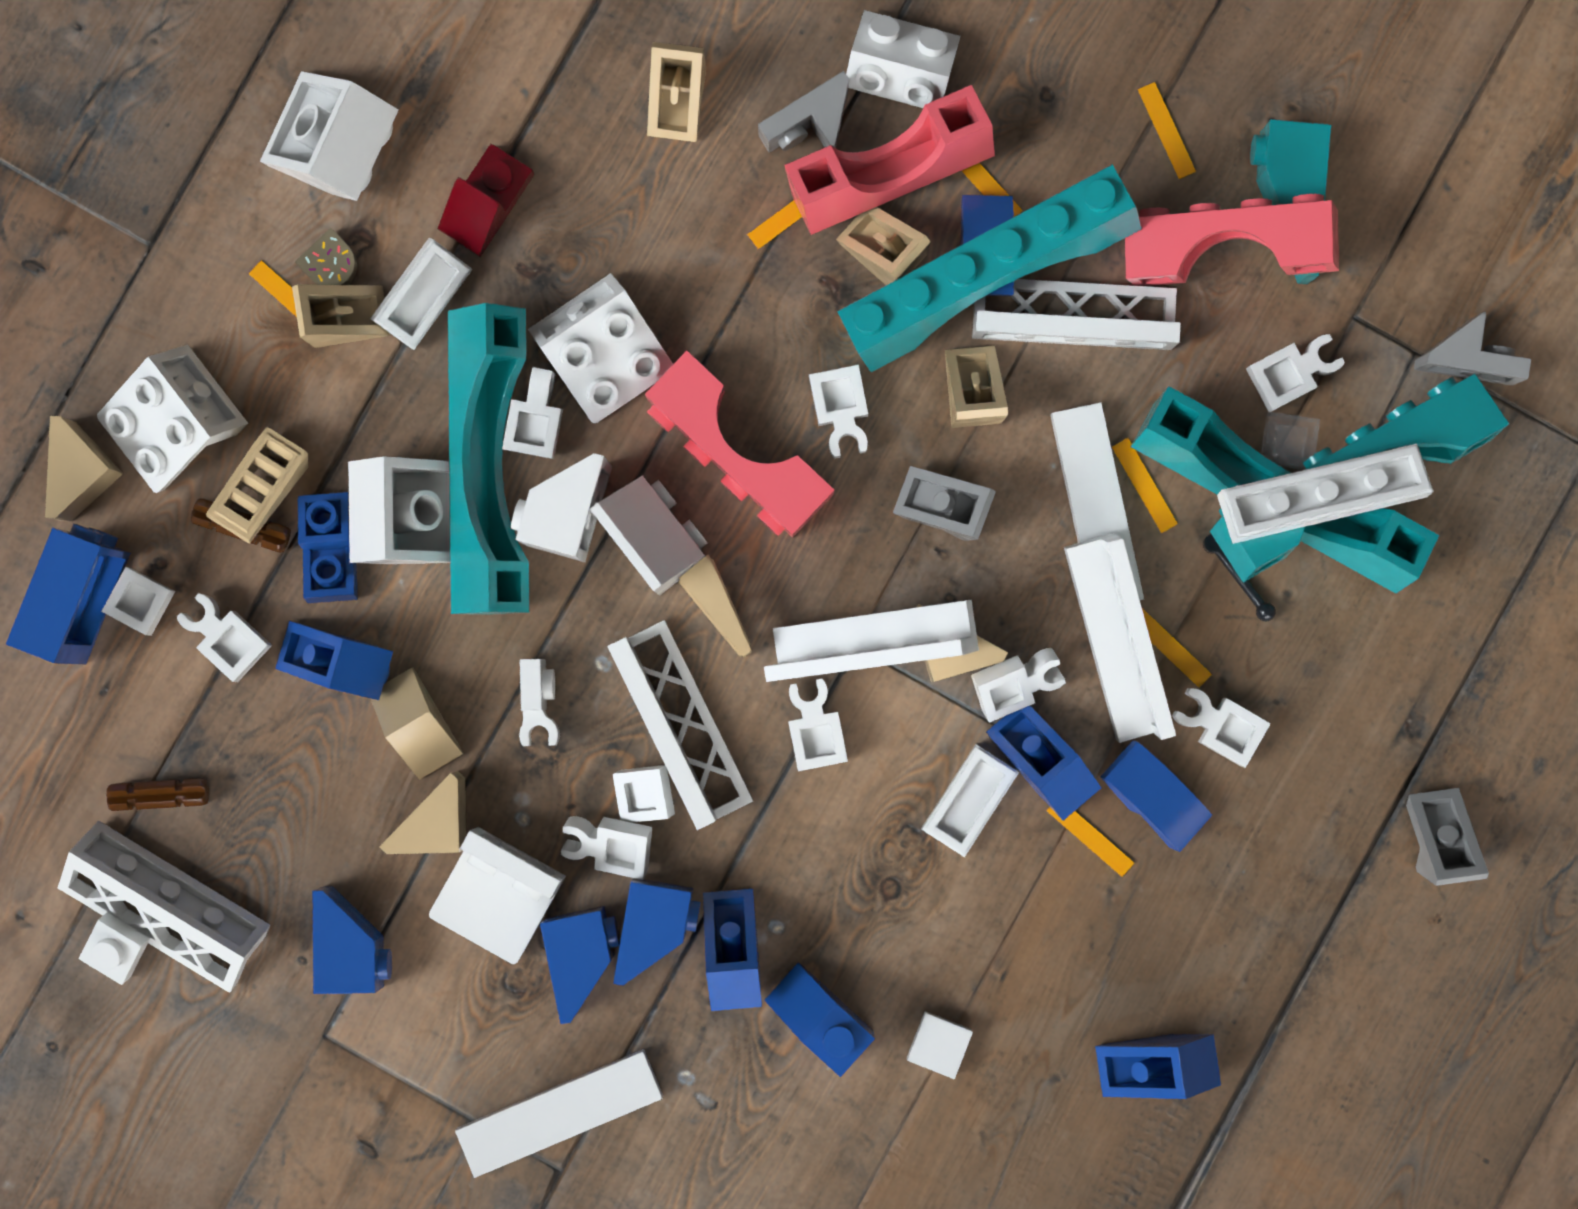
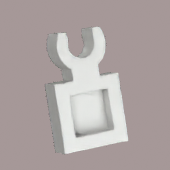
M1330 334L1321 335L1311 341L1303 355L1300 354L1295 343H1292L1246 368L1269 413L1316 389L1318 386L1311 374L1329 375L1344 365L1343 358H1339L1332 363H1325L1319 358V348L1333 340Z
M859 365L809 374L818 426L832 423L834 426V431L829 440V450L833 458H840L841 454L838 443L844 436L854 437L858 442L859 453H866L868 446L866 434L855 424V419L868 417Z
M198 593L195 599L204 606L205 615L203 619L195 622L188 614L180 613L177 616V620L186 630L201 632L205 635L206 638L196 648L232 682H239L272 645L236 611H230L222 619L217 602L208 595Z
M1052 648L1038 651L1026 664H1023L1017 655L971 675L982 712L989 723L1034 704L1033 692L1040 689L1043 691H1053L1066 683L1065 678L1058 667H1056L1060 665V660Z
M823 679L816 680L818 695L810 702L803 701L799 697L797 684H791L789 688L791 702L802 713V719L788 721L798 771L848 762L838 711L823 714L822 705L825 703L828 694L827 686Z
M1187 688L1185 694L1197 701L1198 712L1193 717H1187L1184 713L1174 711L1173 719L1182 726H1201L1205 730L1198 741L1199 743L1237 765L1246 768L1271 723L1227 698H1223L1217 709L1212 707L1209 697L1203 691Z
M578 816L568 818L563 826V833L577 836L580 842L567 839L561 849L562 856L571 860H580L586 856L595 857L594 870L640 880L644 879L649 868L652 827L603 817L598 828H595L585 818Z

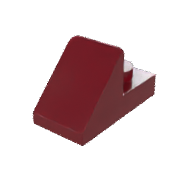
M490 143L467 180L465 181L460 177L456 179L437 229L481 257L534 177L533 170Z

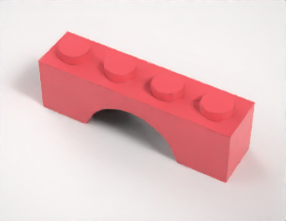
M967 86L925 104L920 116L909 129L880 147L852 153L840 151L830 145L784 165L791 194L810 235H813L994 157L993 126L973 86Z
M1321 194L1294 196L1292 204L1272 205V200L1248 199L1241 201V208L1220 210V204L1200 203L1191 205L1189 213L1170 214L1168 208L1142 209L1139 211L1142 229L1125 238L1126 279L1134 286L1186 283L1194 263L1206 250L1220 242L1232 239L1252 240L1266 246L1274 253L1280 267L1287 275L1339 271L1338 210L1332 200L1324 201V195Z
M686 350L645 393L648 402L652 404L647 413L668 433L675 426L687 437L689 441L683 447L701 465L706 467L712 461L726 475L720 482L738 500L742 502L749 496L762 508L757 517L775 535L779 536L785 530L793 538L834 495L835 490L798 455L782 462L758 463L748 460L732 450L724 440L718 422L719 408L725 394L724 385Z

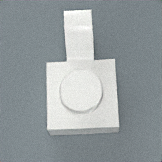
M533 367L527 401L511 399L503 450L554 459L563 410L549 407L556 373H553V371Z
M520 659L521 711H523V723L519 733L522 746H531V732L534 727L540 725L545 727L549 733V746L557 745L560 739L559 727L553 719L547 716L545 711L547 710V700L555 699L554 669H546L545 659Z

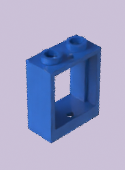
M74 523L71 531L52 528L6 645L52 663L86 665L106 616L101 611L124 571L131 554L115 547L119 538L91 527L86 528Z

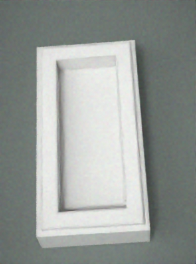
M428 238L370 319L414 350L470 274L472 268L434 239Z
M975 744L921 829L965 857L1019 772Z

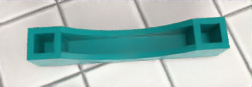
M1112 164L837 312L859 356L870 372H873L915 350L949 319L998 288L1047 266L1076 257L1096 254L1141 230L1142 227L1137 208Z
M482 303L448 311L451 614L494 615L529 613V561L516 540L514 529H511V521L504 493L502 469L503 435L508 406L517 378L526 361V308Z
M1476 374L1469 376L1459 383L1456 382L1454 377H1451L1427 393L1430 398L1429 400L1418 406L1412 400L1400 405L1386 416L1389 421L1388 423L1377 429H1374L1372 424L1369 423L1349 435L1344 440L1347 444L1344 448L1333 453L1330 447H1326L1304 461L1303 465L1306 468L1305 470L1413 444L1418 445L1423 460L1452 464L1492 441L1509 425V422ZM1284 471L1274 477L1286 475L1289 473L1288 471ZM1219 509L1218 512L1222 517L1210 530V533L1242 582H1245L1284 560L1300 544L1305 527L1233 544L1222 509Z
M1170 386L1165 389L1152 405L1131 445V448L1216 495L1223 489L1273 478L1281 472L1287 471L1245 443L1212 409ZM1380 508L1305 526L1301 542L1397 594L1419 579L1439 535L1395 510Z

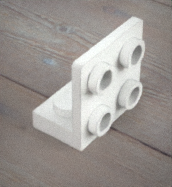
M611 273L528 329L592 423H598L654 385L673 365L624 288Z
M189 345L148 356L97 414L100 423L155 493L164 491L206 446L238 435L248 424Z
M477 827L469 831L460 849L463 850V853L431 908L429 917L507 962L516 964L524 953L566 876Z

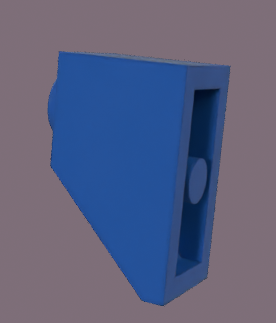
M289 621L275 669L329 689L379 700L383 685L389 677V665L393 651Z
M1031 706L1004 716L986 731L988 736L1025 780L1063 821L1102 788L1080 756Z
M634 878L631 881L613 984L625 985L681 945L685 939L686 931L696 932L701 902L692 900L694 888Z
M323 886L313 890V994L376 993L384 987V980L390 979L392 974L391 949H384V936L333 886Z
M753 889L703 893L706 977L711 1011L762 1007Z
M605 906L545 918L540 923L561 1025L572 1022L615 956L613 948L620 946L621 940L615 916H606Z
M799 962L764 999L799 1040L839 1077L848 1070L875 1040L873 1029Z
M1168 1034L1095 1046L1103 1097L1187 1099L1221 1086L1214 1034Z

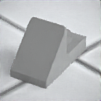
M844 71L758 124L759 138L769 153L778 147H781L783 151L795 147L808 136L806 130L812 127L824 148L830 145L836 148L849 87V78Z
M1484 311L1468 320L1417 358L1414 370L1468 378L1476 374L1480 381L1513 386L1529 378L1531 359L1515 356V349L1505 346L1488 345L1484 346V351H1481L1486 312Z
M910 466L893 513L904 519L941 529L964 541L978 540L996 491Z
M1459 788L1408 795L1406 807L1420 846L1416 863L1417 873L1436 886L1487 879L1489 872Z

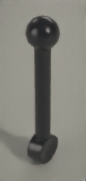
M1212 534L1206 536L1203 541L1204 550L1207 553L1216 554L1256 606L1257 617L1264 622L1271 621L1276 614L1274 605L1264 602L1248 580L1242 582Z

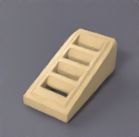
M266 427L207 511V517L250 544L308 469V453L271 428ZM268 455L283 463L286 467L284 468L268 458ZM257 469H260L277 481L272 486L254 473ZM247 486L263 496L264 500L262 503L242 492L243 487ZM232 501L254 514L250 521L228 508Z
M708 554L679 577V584L739 657L743 656L745 658L752 652L750 641L716 564Z

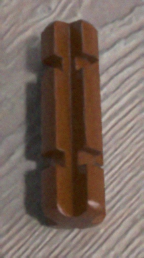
M203 498L196 501L191 513V522L193 524L211 530L216 527V532L242 540L207 517L206 513L213 504L212 501ZM228 507L229 509L233 510L234 512L244 517L248 521H250V519L253 516L248 513ZM270 521L268 524H264L250 543L257 545L260 542L261 547L281 553L285 551L288 545L291 530L286 526Z
M204 778L184 779L182 783L180 780L136 782L134 786L132 783H116L109 785L107 788V805L111 811L133 810L134 806L137 810L181 807L182 803L185 807L206 805L209 801V786Z

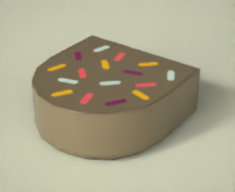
M332 228L328 229L295 261L317 285H349L356 277L358 270L357 257L353 250Z

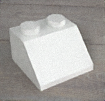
M301 71L260 162L327 193L357 201L360 193L368 186L371 180L372 167L381 147L391 137L393 131L392 123L398 113V109L352 81Z
M593 453L531 488L527 500L519 499L514 510L511 529L517 530L516 540L531 548L586 562L597 518L590 508L603 500L612 465L602 455Z
M386 456L349 461L350 563H450L449 461Z
M642 475L595 504L590 510L651 589L660 596L677 583L679 577L705 557L700 549L708 543L690 519L681 525L669 509L677 503L662 483L657 480L650 486Z

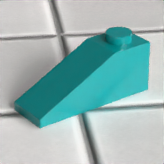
M1270 119L1260 131V135L1255 134L1253 136L1250 164L1257 165L1256 182L1263 199L1272 200V205L1292 204L1294 196L1321 194L1324 195L1325 201L1331 125ZM1319 273L1297 274L1294 276L1298 284L1308 285L1319 276Z

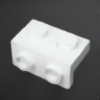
M864 10L847 68L848 88L924 108L925 104L944 97L961 36Z

